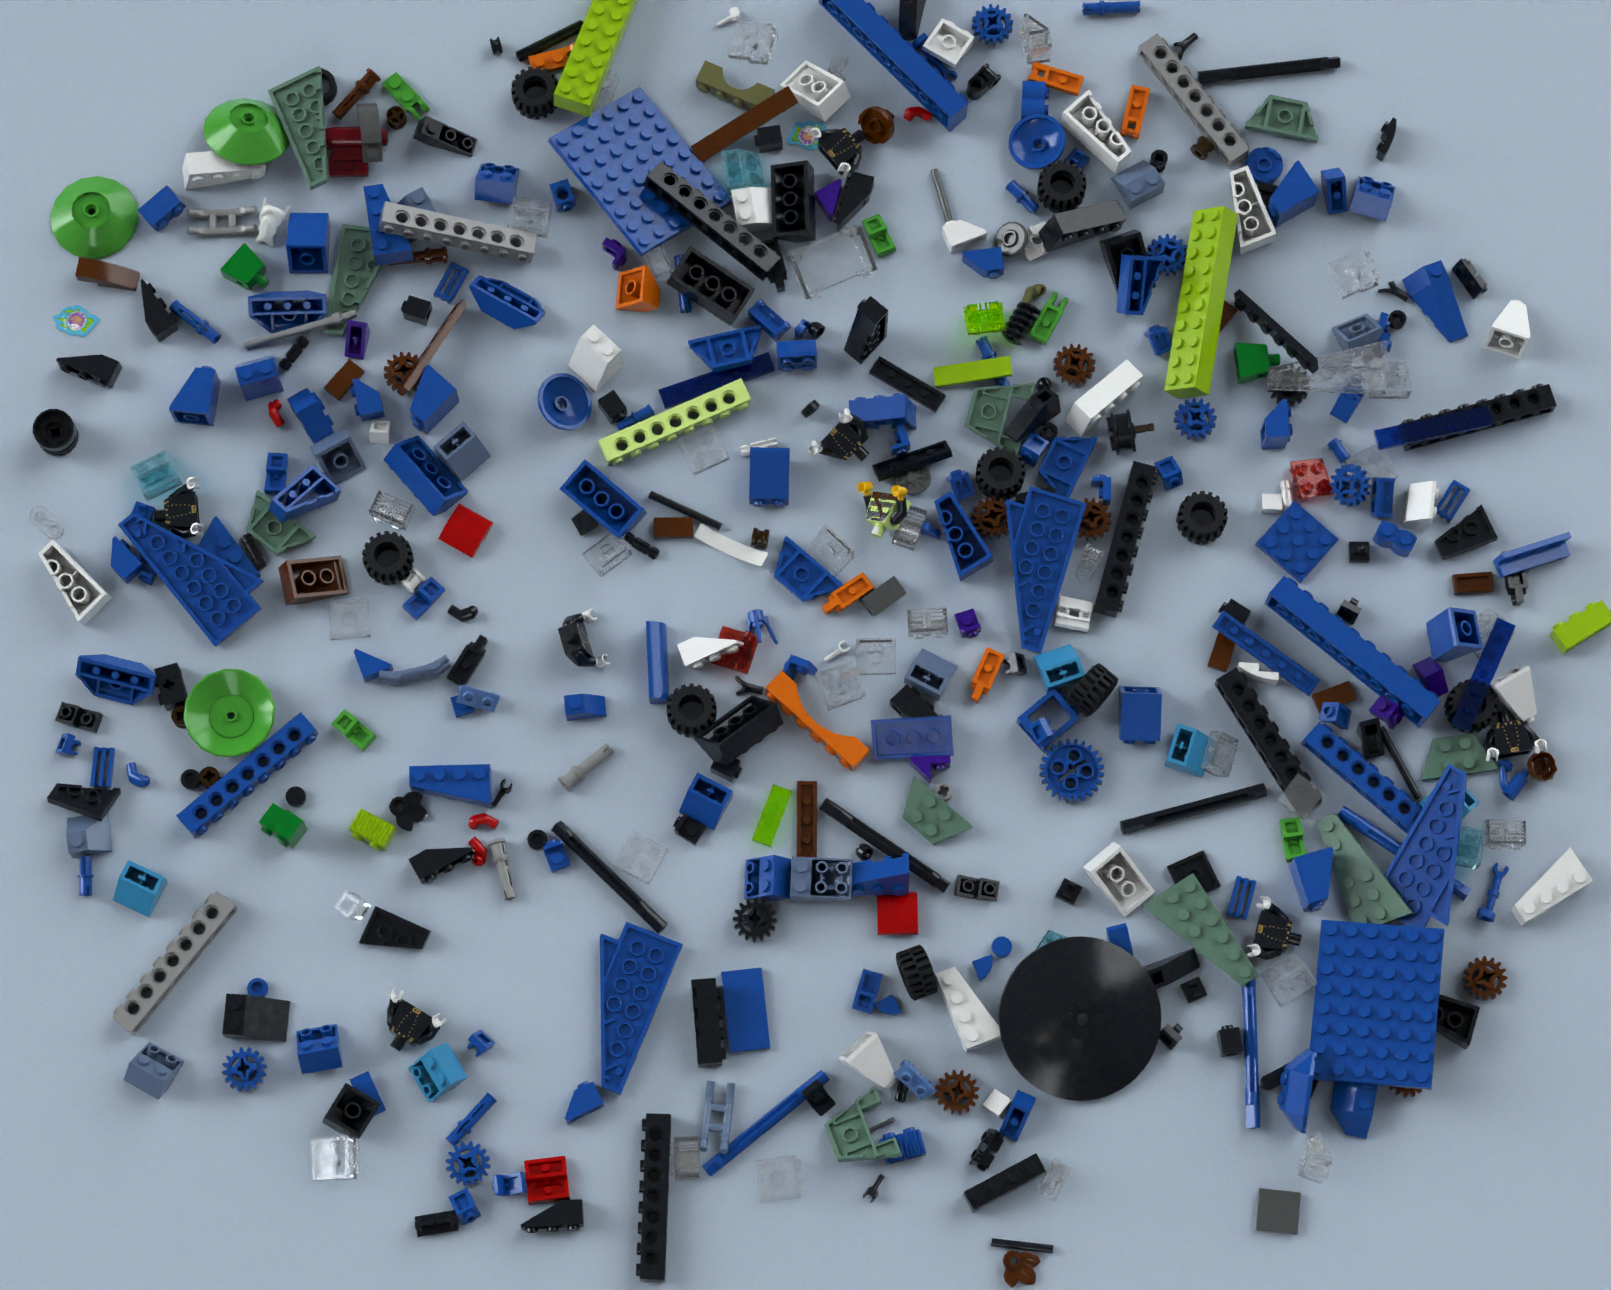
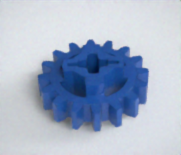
M989 4L988 9L982 6V12L977 10L976 16H973L972 29L975 30L974 36L979 35V42L983 39L986 40L985 45H988L989 41L992 42L993 46L996 45V41L1002 44L1003 38L1008 39L1009 33H1012L1013 28L1011 26H1013V20H1010L1011 14H1005L1006 8L999 10V5L993 8L992 4Z
M1166 234L1165 238L1159 235L1158 241L1153 239L1152 245H1148L1147 250L1149 252H1147V256L1166 258L1165 263L1161 266L1159 275L1162 272H1165L1166 276L1169 275V272L1176 275L1177 269L1179 271L1183 270L1187 245L1182 246V239L1176 241V235L1172 238H1169V234ZM1159 247V252L1155 255V250ZM1180 255V259L1176 263L1175 258H1178V256Z
M1193 398L1191 403L1186 399L1184 402L1185 406L1179 404V410H1176L1174 414L1177 416L1174 418V423H1178L1175 428L1176 430H1182L1181 436L1187 434L1188 440L1191 436H1194L1195 441H1197L1199 436L1205 439L1206 433L1211 435V428H1215L1216 423L1214 421H1216L1217 416L1212 415L1215 409H1209V402L1204 405L1203 399L1196 402V399ZM1205 414L1207 415L1208 423H1206L1207 421L1204 419ZM1182 415L1186 419V424L1183 423Z
M1348 464V466L1341 465V469H1335L1337 475H1331L1334 482L1329 483L1334 488L1330 493L1336 494L1334 500H1340V505L1346 504L1347 507L1353 506V504L1357 506L1360 505V501H1366L1365 495L1371 494L1367 489L1372 487L1371 484H1368L1371 477L1365 476L1367 470L1361 471V466H1355L1354 464ZM1348 472H1352V473H1354L1355 475H1352V476H1351L1350 474H1347V473H1348Z
M240 1047L239 1053L232 1050L233 1056H226L228 1063H223L222 1065L227 1069L222 1071V1074L228 1076L225 1078V1082H231L230 1087L232 1089L237 1086L239 1092L243 1088L249 1092L251 1086L257 1089V1082L263 1084L261 1076H267L263 1069L267 1068V1065L261 1064L265 1059L263 1056L258 1058L259 1052L257 1050L252 1053V1049L248 1047L245 1052ZM247 1057L253 1058L257 1063L248 1062ZM238 1059L239 1061L237 1062V1064L235 1066H232L233 1063ZM244 1063L249 1068L246 1070L245 1076L240 1071L243 1070ZM254 1073H257L255 1078L251 1080V1077L254 1075ZM233 1076H239L242 1080V1083L236 1081L233 1078Z
M472 1141L469 1142L468 1146L461 1142L460 1148L456 1145L454 1146V1153L448 1152L451 1159H446V1163L450 1164L446 1170L447 1172L452 1171L449 1177L451 1179L456 1177V1184L463 1181L464 1187H467L468 1182L475 1186V1180L483 1182L481 1176H488L485 1169L491 1168L486 1163L490 1160V1157L484 1156L487 1152L486 1149L480 1151L481 1145L479 1143L473 1147ZM464 1151H470L468 1154L465 1155L460 1154ZM478 1155L481 1157L482 1166L477 1164L476 1159ZM471 1159V1163L474 1165V1167L468 1166L467 1168H465V1165L462 1162V1160L468 1162ZM455 1161L460 1165L458 1173L455 1170ZM470 1173H476V1175L472 1177H466Z

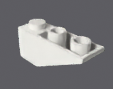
M693 637L677 646L685 667L696 670L702 668L704 663L708 661L714 662L721 659L723 654H731L738 651V647L743 646L744 643L731 639Z

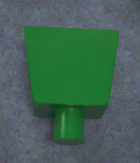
M245 243L220 269L224 278L246 290H251L255 284L264 289L270 282L264 276L267 271L264 263Z
M1235 343L1233 351L1238 384L1268 377L1270 366L1280 365V355H1268V348L1265 344Z

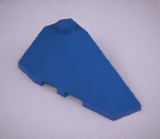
M1442 260L1425 265L1402 279L1407 294L1410 296L1409 298L1422 309V313L1430 318L1435 324L1434 326L1449 343L1468 336Z

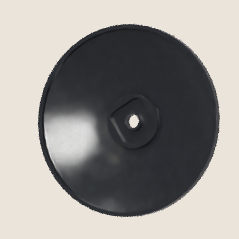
M1075 936L1060 938L1032 951L1016 966L1010 975L999 1004L998 1024L1000 1038L1014 1068L1037 1089L1049 1095L1067 1100L1099 1099L1129 1085L1149 1063L1156 1049L1161 1031L1160 1001L1154 983L1145 968L1123 948L1111 942L1093 937ZM1082 1013L1088 1017L1085 1025H1080L1077 1022V1017Z

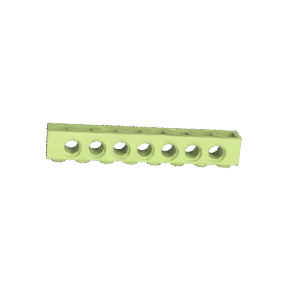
M742 378L604 437L598 440V445L607 464L615 466L622 463L626 457L631 456V458H634L647 448L649 450L660 446L659 443L663 441L671 442L677 439L679 434H689L695 431V427L700 425L703 427L708 426L718 417L720 419L726 418L734 410L742 411L749 407L748 404L751 403V398ZM730 396L734 399V402L727 404L724 402V398ZM709 404H713L716 406L717 409L713 412H709L706 409V406ZM696 412L699 417L692 420L688 417V414ZM672 420H679L681 425L679 427H672L670 422ZM659 427L663 430V433L655 435L652 430ZM638 435L644 436L645 441L642 443H637L634 440V438ZM619 443H625L627 449L620 451L616 446Z

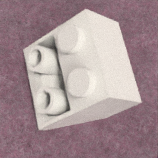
M1437 481L1409 485L1406 494L1403 527L1426 530L1429 524L1433 523L1437 513V507H1434L1435 500L1438 499L1439 488H1436Z

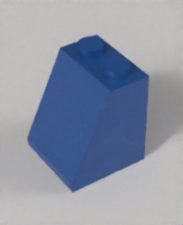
M1299 160L1294 163L1270 197L1266 210L1275 227L1315 206L1320 191Z
M290 213L286 240L289 272L328 273L330 243L328 213Z
M274 354L235 366L239 385L246 401L284 391Z
M428 364L425 366L409 409L411 420L413 421L412 425L419 432L423 430L426 434L459 403L456 388Z
M209 366L196 367L169 407L175 422L214 426L221 383L215 369Z
M750 447L749 504H753L755 507H763L765 505L784 507L789 505L790 448Z
M1449 607L1426 623L1433 661L1446 663L1483 649L1474 610Z
M1119 686V739L1123 740V743L1134 744L1135 741H1143L1144 744H1155V741H1160L1162 693L1159 687Z
M1333 847L1294 857L1289 864L1303 911L1309 910L1310 913L1319 911L1328 899Z

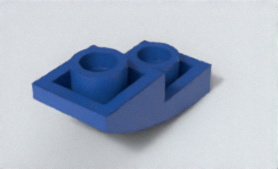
M1381 312L1378 319V324L1383 328V332L1376 343L1379 357L1382 358L1385 352H1390L1393 342L1389 340L1391 334L1387 333L1390 321H1387L1389 314Z

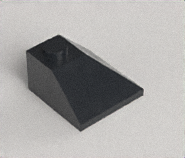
M345 1083L322 1123L341 1134L360 1139L381 1103Z

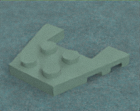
M1028 383L974 388L965 427L1003 450V447H1007V451L1013 449L1015 455L1019 454L1022 440L1016 443L1010 437L1002 436L1011 398L1014 397L1028 401L1034 394L1036 384Z
M875 1086L871 1087L866 1095L856 1099L855 1103L847 1110H842L824 1125L839 1163L902 1156L895 1137L875 1145L863 1112L883 1105Z

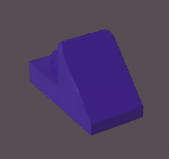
M950 755L910 756V766L929 783H931V768H934L935 771H944L946 768H950L951 764Z

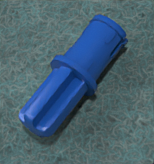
M1015 180L1008 183L1005 189L1017 199L1016 202L1021 203L1030 213H1035L1039 205L1028 195L1029 192L1024 191Z
M648 404L635 413L631 412L632 415L621 420L616 425L619 431L654 416L655 413Z
M89 855L80 856V875H77L79 878V896H92V878L94 875H92V857Z

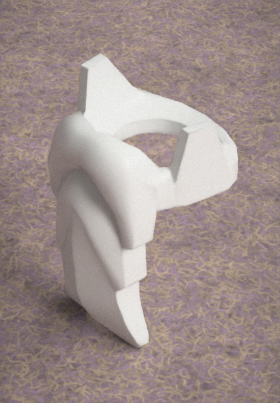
M264 198L259 216L261 222L259 225V235L256 238L257 243L265 242L269 247H274V235L277 234L278 227L282 221L289 219L291 206H287L286 211L268 205L267 198Z

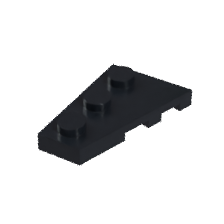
M1481 504L1473 513L1464 517L1459 524L1437 538L1434 544L1442 560L1497 541L1498 537Z
M57 783L48 795L47 800L48 803L102 821L121 794L120 788L105 790L99 786H94V789L83 788L81 785Z
M375 906L359 943L423 950L431 931Z

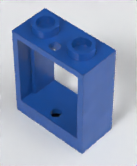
M1054 688L1020 715L1016 722L1036 744L1028 728L1033 723L1028 718L1051 698L1065 711L1071 719L1044 743L1037 745L1042 752L1075 726L1080 719L1078 710L1073 705L1069 706L1065 701L1066 697L1061 691L1057 692Z

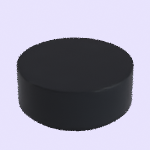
M813 400L801 411V414L808 418L820 407V404Z
M188 769L182 773L181 784L187 790H195L201 785L199 773L196 770Z
M291 787L286 792V801L292 807H300L306 802V793L301 787Z
M533 830L529 833L527 841L531 849L540 851L543 850V846L548 842V838L544 831Z

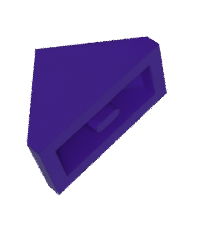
M840 179L815 192V201L830 222H833L842 188V180Z
M347 321L346 357L364 360L370 335L367 323Z
M1431 657L1412 665L1426 690L1433 691L1438 697L1449 692L1443 669Z

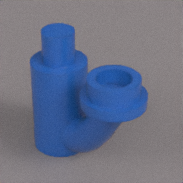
M1502 759V761L1498 762L1500 766V787L1505 797L1514 800L1528 782L1526 778L1529 773L1526 769H1523L1520 774L1516 773L1508 783L1507 772H1511L1513 764L1507 759Z

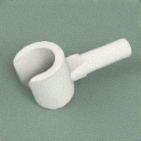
M738 7L731 8L729 10L730 16L717 22V27L730 21H739L741 15Z
M841 641L834 652L823 658L824 661L828 662L839 654L846 655L850 647L846 650L841 648L846 641Z

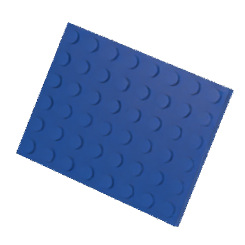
M641 87L636 88L592 113L590 117L583 118L549 138V144L641 257L693 226L643 186L647 175L660 162L670 166L676 174L685 178L692 187L700 190L707 199L715 202L720 209L732 203L731 197L704 164L698 160L695 153Z
M1321 920L1310 1049L1317 1052L1313 1080L1432 1090L1444 929Z

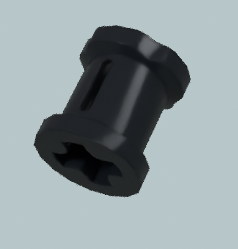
M1155 150L1151 154L1149 164L1155 167L1158 173L1165 170L1168 161L1167 153L1163 150Z

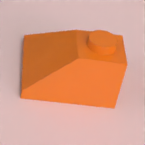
M647 265L619 273L616 299L617 310L648 312L659 309L661 290Z

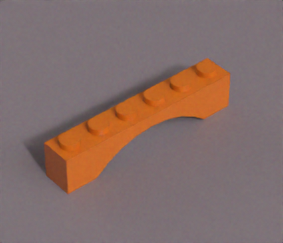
M783 671L765 687L766 697L771 702H777L781 706V711L789 717L791 715L796 720L795 723L802 730L807 729L811 733L810 737L816 743L821 742L829 755L838 757L840 759L839 763L848 770L850 768L854 771L868 757L870 750L856 737L833 733L820 726L808 715L801 704L797 684Z

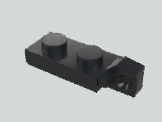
M778 240L762 241L781 257L777 267L767 276L770 284L775 283L777 292L785 291L783 280H787V271Z
M1525 571L1504 577L1507 594L1511 595L1512 606H1520L1524 603L1523 595L1526 594V589L1528 588Z
M480 635L475 643L471 641L469 645H466L446 677L448 680L458 686L467 685L485 656L486 650L484 647L488 642L487 638Z

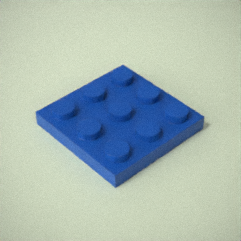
M1293 501L1255 545L1296 581L1301 583L1339 539L1298 503Z

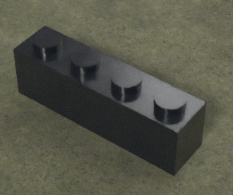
M1037 1153L964 1191L963 1196L972 1213L1045 1175L1046 1170Z

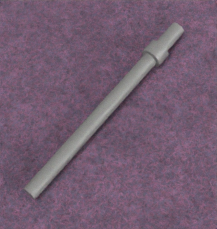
M355 310L341 314L337 312L331 314V317L243 342L244 348L249 349L331 324H342L345 320L357 317Z

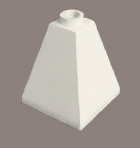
M1511 300L1493 323L1483 348L1521 359L1530 339L1526 304H1523L1520 300Z
M1529 666L1515 667L1486 683L1485 687L1488 688L1490 686L1493 689L1491 693H1496L1497 697L1495 700L1509 711L1516 720L1521 719L1524 724H1527L1535 719L1534 715L1537 714Z
M867 1031L838 1058L841 1063L882 1088L889 1089L896 1082L893 1068L875 1032Z

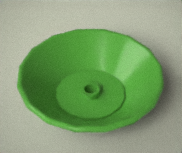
M246 98L229 100L216 106L205 118L203 133L207 145L218 156L232 163L244 165L265 164L280 157L290 145L275 107L263 101Z
M100 176L81 178L67 186L55 199L50 215L52 232L60 246L75 256L88 259L108 257L123 249L134 236L139 220L137 203L130 191L116 180ZM94 210L95 213L90 215L89 212Z
M222 669L207 674L193 686L185 701L184 722L188 735L200 749L215 756L237 757L252 752L266 740L274 725L275 704L269 688L259 677L244 670ZM229 714H235L233 719H228Z

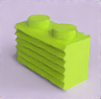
M360 808L349 827L352 838L360 842L364 839L369 842L371 848L377 851L380 848L386 851L397 832L394 825Z

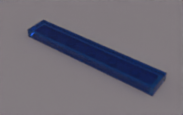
M769 352L755 356L752 364L717 372L711 371L659 389L658 391L664 408L667 409L690 401L742 378L743 382L775 372V368Z
M1485 406L1374 430L1373 433L1379 451L1490 427L1493 425L1489 407Z
M1500 618L1496 619L1451 721V725L1466 732L1471 730L1516 625Z

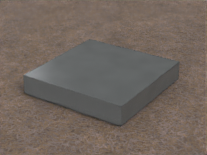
M1259 1188L1256 1230L1297 1235L1301 1193Z

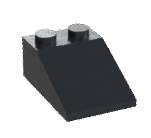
M1135 229L1099 241L1103 258L1117 295L1121 255L1147 256L1141 232Z
M226 993L223 1036L234 1039L286 1042L290 1001Z

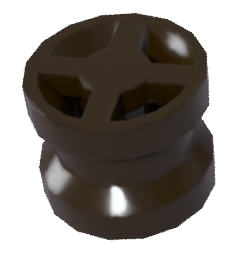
M393 106L387 111L386 117L392 129L399 130L406 125L407 118L403 108Z
M1200 136L1197 139V143L1193 144L1190 150L1197 158L1205 160L1208 157V153L1212 152L1215 147L1208 138Z
M754 527L751 547L761 546L763 549H767L770 530L765 529L761 531Z
M178 706L171 713L174 724L181 729H186L184 715H181L184 714L185 706Z
M205 767L201 770L199 779L202 785L209 789L221 779V776L216 768Z

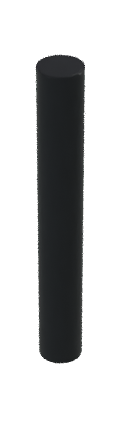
M992 1238L991 1246L1027 1251L1053 1253L1054 1245L1005 1239Z

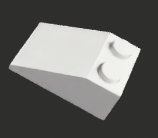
M807 60L780 84L782 89L789 86L799 104L824 122L851 97L845 81Z
M746 187L731 190L734 217L737 223L746 227L749 232L772 229L771 188Z
M1114 842L1083 866V869L1123 917H1126L1155 892L1124 849Z

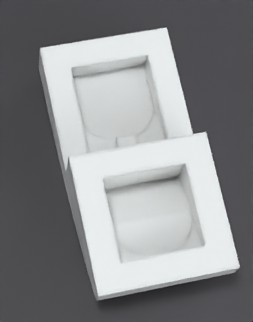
M1238 663V671H1242L1247 678L1260 683L1277 684L1279 672L1259 671V663Z

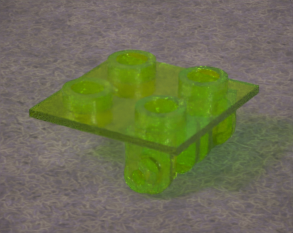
M984 302L985 309H982L981 303H979V310L977 304H967V307H963L968 335L1007 331L1002 311V302H988L989 309L987 308V302Z

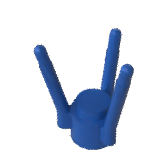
M760 609L747 613L749 619L746 621L748 660H751L752 629L756 630L758 642L761 643L760 629L765 624L773 642L778 644L768 617L764 616L763 611Z

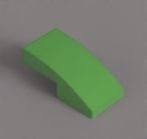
M880 214L862 221L865 232L878 258L896 251V247L887 232V227Z
M345 709L331 723L334 728L363 752L376 739V735L362 725L358 719Z
M1300 817L1281 819L1279 822L1286 862H1291L1294 857L1306 854Z

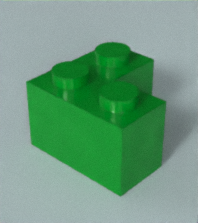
M272 803L259 821L262 827L261 831L270 837L273 834L278 839L277 842L286 848L289 845L294 849L308 830L302 819L288 810L284 811L274 803Z

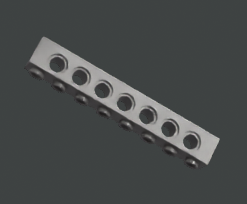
M1155 34L1140 44L1137 54L1199 132L1214 144L1215 152L1230 169L1246 158L1250 150L1247 141L1240 138L1235 126L1228 123L1223 111L1218 110L1214 105L1212 97L1204 93L1200 82L1192 78L1190 70L1180 63L1179 56L1169 49L1167 41L1158 34ZM1156 55H1163L1164 58L1159 59L1156 57ZM1168 69H1173V70H1175L1176 72H1175V73H1169L1167 70H1168ZM1184 83L1188 87L1182 88L1179 86V84ZM1197 98L1199 101L1193 102L1190 99ZM1208 112L1211 116L1206 117L1202 113ZM1213 127H1220L1222 131H1216ZM1231 141L1234 145L1228 146L1225 142Z
M387 201L384 202L381 210L378 230L386 234L420 239L424 242L457 247L465 251H476L484 255L490 254L502 259L517 260L521 263H531L535 253L537 234Z
M218 891L215 894H210L205 900V906L193 914L191 923L188 926L185 925L180 930V936L177 940L170 942L166 947L167 952L163 957H158L152 965L154 968L149 974L145 973L141 977L140 985L128 993L126 1002L123 1005L120 1004L114 1010L112 1019L135 1036L238 910L236 905ZM212 910L218 911L216 918H208V914ZM204 926V933L201 935L195 934L197 927ZM185 942H191L192 947L189 950H182ZM172 958H179L176 966H169ZM159 974H165L166 978L163 982H156V977ZM151 989L153 991L152 996L147 999L143 998V993ZM138 1005V1013L130 1014L131 1007Z

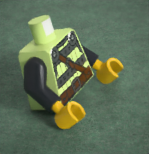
M869 481L859 482L857 490L865 494L863 498L866 506V521L874 526L871 535L881 539L885 529L897 530L902 520L907 516V511L911 505V502L904 498L907 494V489L900 485H895L891 489L892 493L873 491L870 494L873 488L872 483Z

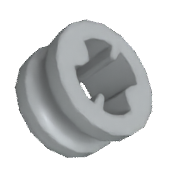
M942 782L935 787L934 793L946 802L952 797L953 790L950 784ZM942 787H944V790L946 788L949 790L945 797H943V794L941 796L938 794Z

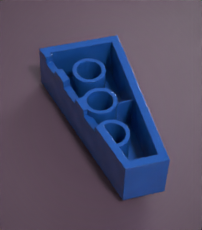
M490 764L409 766V786L411 791L436 797L440 796L454 801H463L473 805L477 804L492 809V769Z

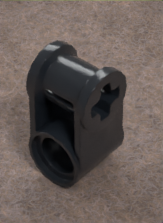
M988 63L984 64L968 81L966 94L971 100L980 99L1001 79V75L992 71ZM971 87H978L979 90H973Z

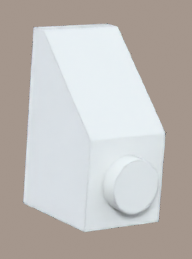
M951 220L942 226V236L950 253L986 240L987 232L985 229L962 220Z

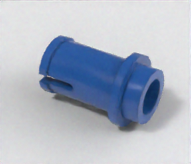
M1334 438L1327 444L1329 446L1328 450H1332L1341 464L1351 456L1341 444L1342 441Z

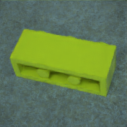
M1603 600L1598 603L1595 601L1585 606V611L1581 613L1577 611L1568 617L1570 620L1563 623L1560 621L1552 627L1553 631L1550 637L1562 654H1565L1611 625V612Z

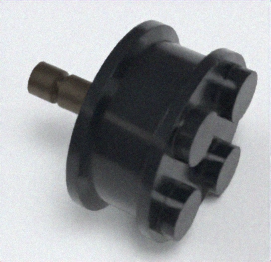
M1129 409L1126 410V413L1115 415L1113 412H1110V417L1106 418L1109 432L1113 433V436L1109 437L1112 451H1116V455H1120V451L1126 450L1136 452L1135 434L1155 431L1153 423L1134 426Z

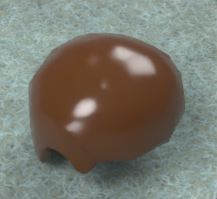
M1540 751L1539 754L1533 753L1527 762L1529 775L1537 781L1553 779L1558 769L1553 756L1545 751Z

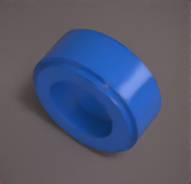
M1003 936L997 937L991 947L993 954L1000 958L1008 956L1012 950L1011 941Z
M255 978L248 983L247 991L249 995L265 997L268 993V985L263 979Z

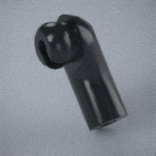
M451 605L447 613L461 622H466L476 617L478 609L475 606H469L460 610L456 606Z

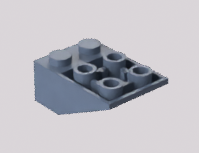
M792 857L790 901L851 900L853 859Z

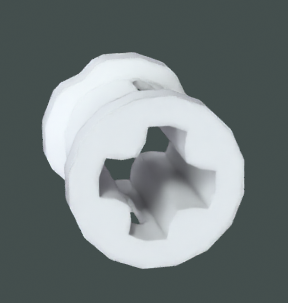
M415 568L411 570V574L405 580L400 581V584L411 594L415 592L414 589L421 582L426 581V578Z

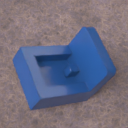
M515 1172L505 1175H493L492 1187L495 1195L506 1197L527 1193L525 1173Z

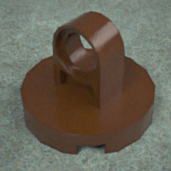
M872 106L860 114L858 125L861 124L862 132L867 141L872 144H883L894 134L893 119L895 115L887 109L884 110L881 107Z

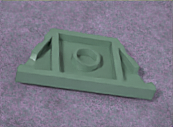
M1269 95L1245 125V129L1313 143L1318 142L1314 122L1309 113L1310 109L1305 101Z
M259 490L256 491L255 502L250 513L251 517L246 528L247 533L277 556L316 539V535L295 518L282 523L268 510L271 500Z
M1473 733L1433 738L1420 779L1421 781L1440 779L1448 763L1468 775L1497 771L1498 766L1491 757L1489 761H1486V751Z
M916 776L913 777L902 818L932 845L973 828L971 824Z

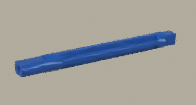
M1343 806L1338 813L1339 818L1344 823L1396 855L1402 845L1400 842L1346 806ZM1455 879L1453 894L1464 901L1471 889Z
M1255 978L1242 987L1247 1129L1261 1128Z
M822 1070L817 1072L729 1143L727 1154L718 1152L702 1166L705 1172L711 1177L803 1103L806 1099L801 1092L816 1079L823 1086L830 1080Z

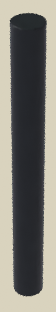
M650 492L648 498L684 515L693 517V519L717 530L721 529V522L658 493Z
M1381 727L1383 742L1415 800L1421 798V793L1385 727Z

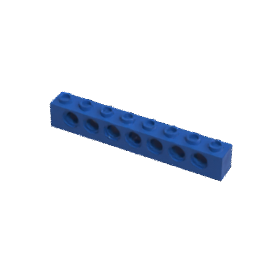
M300 712L177 814V818L194 838L197 835L201 836L208 830V826L211 823H216L222 819L223 813L228 809H234L242 797L251 795L255 790L254 787L259 783H265L270 778L272 772L282 769L290 757H296L301 752L302 747L306 744H312L317 738V730ZM293 734H300V738L297 741H291L290 738ZM280 746L285 747L282 754L275 753L276 748ZM262 760H269V764L266 767L259 766ZM248 772L254 773V776H253L252 779H250V780H245V779H244V776H245L246 773H248ZM232 785L238 786V790L235 793L228 792ZM217 798H222V799H223V802H222L221 805H219V806H214V805H213V801H214L215 799H217ZM206 811L207 816L204 819H198L199 812Z
M1319 722L1301 744L1408 834L1414 824V820L1417 819L1423 807L1419 803H1414L1410 800L1409 795L1404 790L1397 789L1389 777H1383L1374 764H1368L1363 760L1360 752L1347 746L1348 743L1342 737L1335 736L1332 733L1333 730L1328 725H1322ZM1322 741H1329L1332 747L1325 748L1322 745ZM1337 754H1344L1347 757V761H1340ZM1353 767L1361 768L1362 774H1355ZM1368 780L1376 781L1378 787H1370ZM1390 793L1393 800L1387 801L1383 794ZM1399 806H1405L1408 809V814H1402L1399 811Z

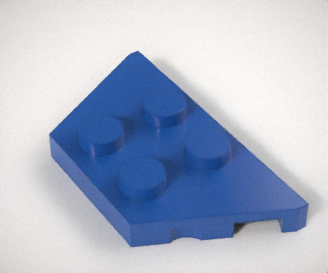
M761 324L689 340L688 345L713 372L752 364L762 332Z
M1054 437L1038 470V474L1049 487L1054 486L1055 494L1067 498L1070 497L1098 437Z
M215 516L198 546L257 577H261L246 554L218 517Z
M786 536L784 538L774 578L801 602L805 603L831 593L843 585L789 537Z

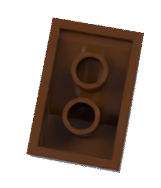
M341 555L287 560L278 567L286 605L305 604L349 593Z

